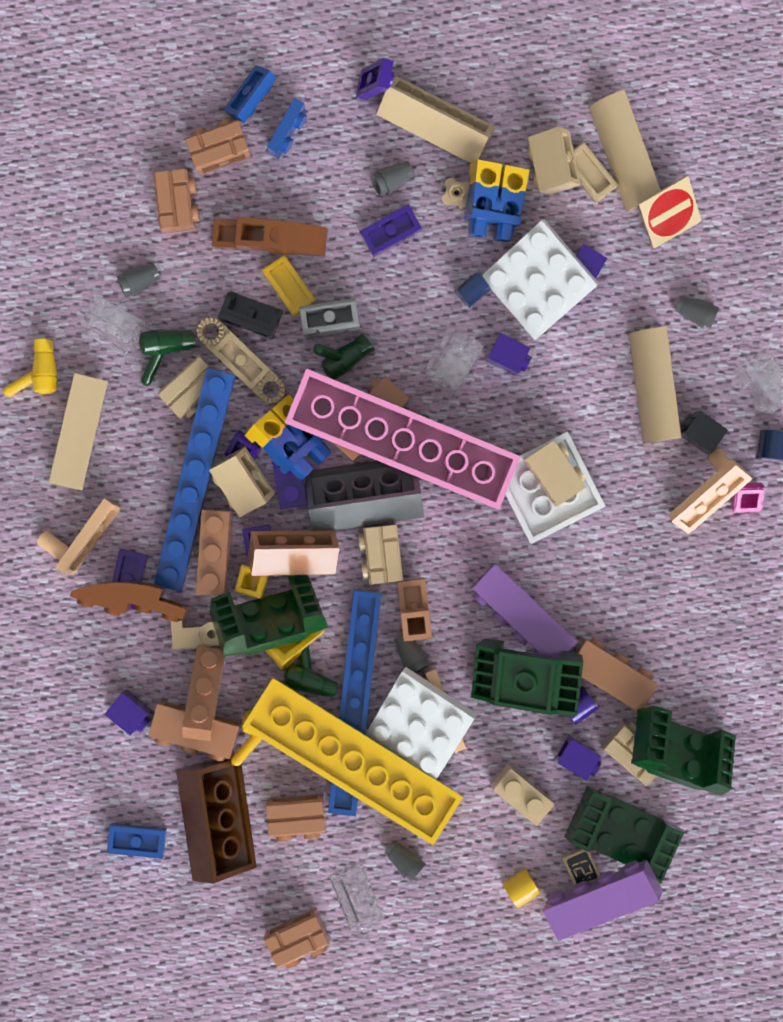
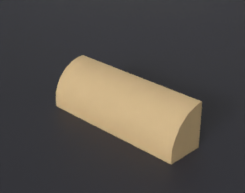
M398 76L394 78L391 87L385 91L376 114L469 163L480 159L495 129V126Z
M624 89L602 98L590 106L589 110L614 180L618 184L617 188L627 213L638 209L639 202L661 189Z
M667 326L629 333L643 444L680 439L681 431Z
M74 373L49 483L83 490L108 381Z

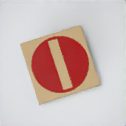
M688 175L638 203L640 208L639 214L653 249L702 221Z

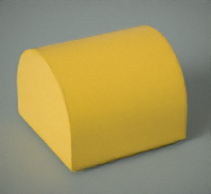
M241 564L234 592L263 599L269 576H251L250 566Z
M526 868L502 882L506 892L517 908L541 894V890Z

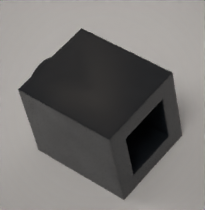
M701 410L693 415L689 413L680 424V427L683 428L681 437L705 454L712 453L728 431Z

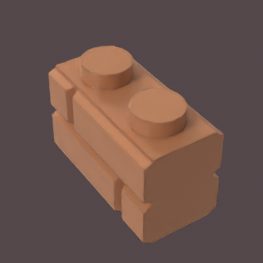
M224 119L216 124V128L207 131L206 128H199L192 131L190 137L185 138L199 176L251 158L238 120Z
M187 169L154 172L159 228L162 233L196 230L195 222L200 221L198 204L193 205L192 194H197L195 177H190Z
M323 795L267 800L268 836L276 837V841L293 839L292 835H304V839H315L320 837V833H325L326 820Z
M315 908L267 930L264 935V941L276 967L285 966L289 969L298 965L302 961L301 958L308 954L315 957L327 950L326 946L330 943V936L318 910Z

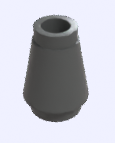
M406 161L377 169L375 174L371 175V181L378 195L386 194L388 196L410 178L414 177V171L410 163Z
M154 263L121 271L122 274L116 276L125 297L130 295L134 297L161 279Z
M681 296L675 312L680 313V315L701 328L704 326L711 328L720 307L713 305L714 302Z
M403 634L394 639L404 668L407 667L417 673L430 665L427 660L429 656L415 640L404 642Z
M395 840L384 852L404 879L407 877L412 881L426 865L421 860L422 856Z

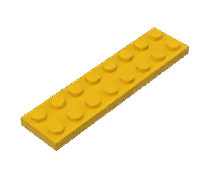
M272 677L242 724L243 728L432 845L435 844L463 799V796L455 790L434 779L407 760Z

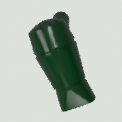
M156 329L141 332L139 336L140 350L143 355H151L141 378V383L144 386L151 385L164 354L195 348V336L191 330Z
M363 333L353 342L338 349L322 344H316L313 347V352L316 355L325 358L321 361L323 371L333 380L348 373L363 357L375 351V348Z
M308 645L299 655L300 665L290 664L286 668L283 682L299 692L334 697L338 683L312 670Z

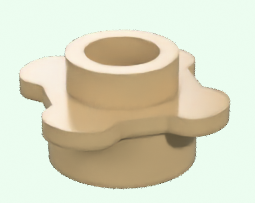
M454 178L447 179L445 181L446 192L442 196L443 204L446 206H459L461 209L466 208L470 182L464 181L462 183L455 181ZM459 191L460 194L456 196L454 192Z

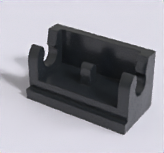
M231 291L225 297L218 318L223 322L273 339L283 310Z

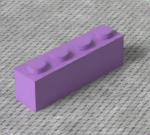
M495 563L471 586L475 591L472 597L483 607L488 603L495 610L492 616L503 626L509 623L516 630L512 635L524 646L529 642L536 649L533 652L534 654L559 658L562 651H569L577 643L565 629Z
M647 860L639 863L632 861L624 865L622 870L615 873L607 871L599 875L595 881L590 883L582 881L574 885L570 891L565 893L557 891L547 898L543 913L557 940L560 941L660 902L663 889Z

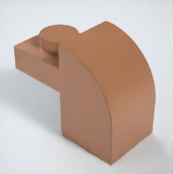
M425 578L397 581L404 642L432 639Z

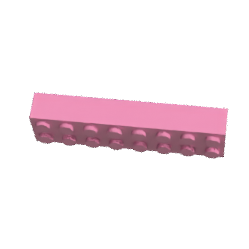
M306 369L285 421L286 424L498 510L521 457L309 369Z

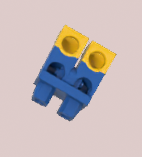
M478 159L471 163L469 168V175L471 177L464 220L469 221L468 234L474 237H486L487 224L494 225L493 240L509 242L511 241L514 228L520 226L521 223L520 216L523 209L529 169L509 165L502 167V164Z
M289 394L259 419L244 436L251 443L256 441L268 453L270 459L280 467L279 470L284 475L291 471L302 481L315 469L305 458L307 454L319 465L332 452L322 441L323 438L285 423L294 401Z

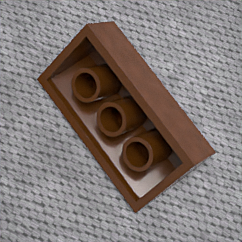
M225 759L224 761L198 763L176 769L192 881L214 884L257 868L242 764L234 766L231 763V759Z

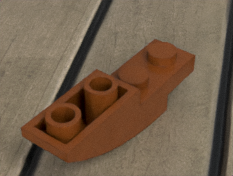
M260 218L214 219L212 247L215 249L268 251L271 254L325 257L328 229L310 224Z
M120 580L95 583L75 589L70 594V597L76 598L77 603L82 606L92 608L94 604L105 607L104 612L115 616L130 611L131 605L134 604V609L137 611L151 614L153 610L162 613L161 617L163 619L178 622V619L183 620L187 617L190 607L163 598L166 587L140 581Z

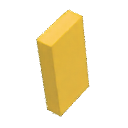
M285 255L261 270L293 317L300 313L299 307L312 305L316 302V299Z

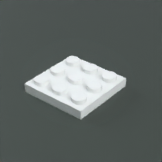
M545 219L541 220L482 275L491 290L534 340L539 338L599 285V282Z
M568 432L520 455V460L505 494L529 544H533L606 507ZM553 440L557 444L561 442L570 455L567 460L572 467L578 466L586 478L583 481L586 488L554 507L523 461Z
M405 667L366 734L437 780L476 718L477 713Z

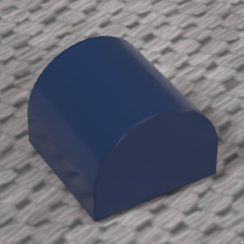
M475 273L455 290V294L470 308L488 293L491 288L480 273Z
M760 430L757 458L783 461V431Z

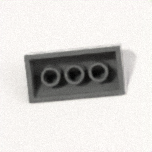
M371 461L312 470L305 477L308 512L312 531L341 530L424 517L419 477L382 462Z

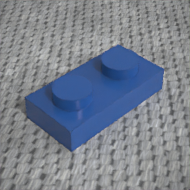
M255 65L223 110L232 118L245 123L247 118L253 115L255 107L263 96L269 93L277 77L270 70Z
M296 98L293 99L267 146L269 154L277 159L280 158L282 153H288L294 140L291 136L296 128L300 130L303 127L307 118L304 103Z
M111 823L109 825L107 853L163 859L167 828Z

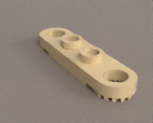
M212 317L200 321L197 328L199 340L262 401L267 404H277L283 400L286 394V387L283 381L221 321ZM211 324L216 325L219 329L218 337L212 340L205 338V327ZM270 382L277 383L280 388L278 395L273 398H268L264 394V387Z

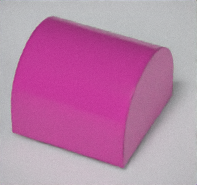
M747 483L731 497L733 512H762L765 490L763 483Z

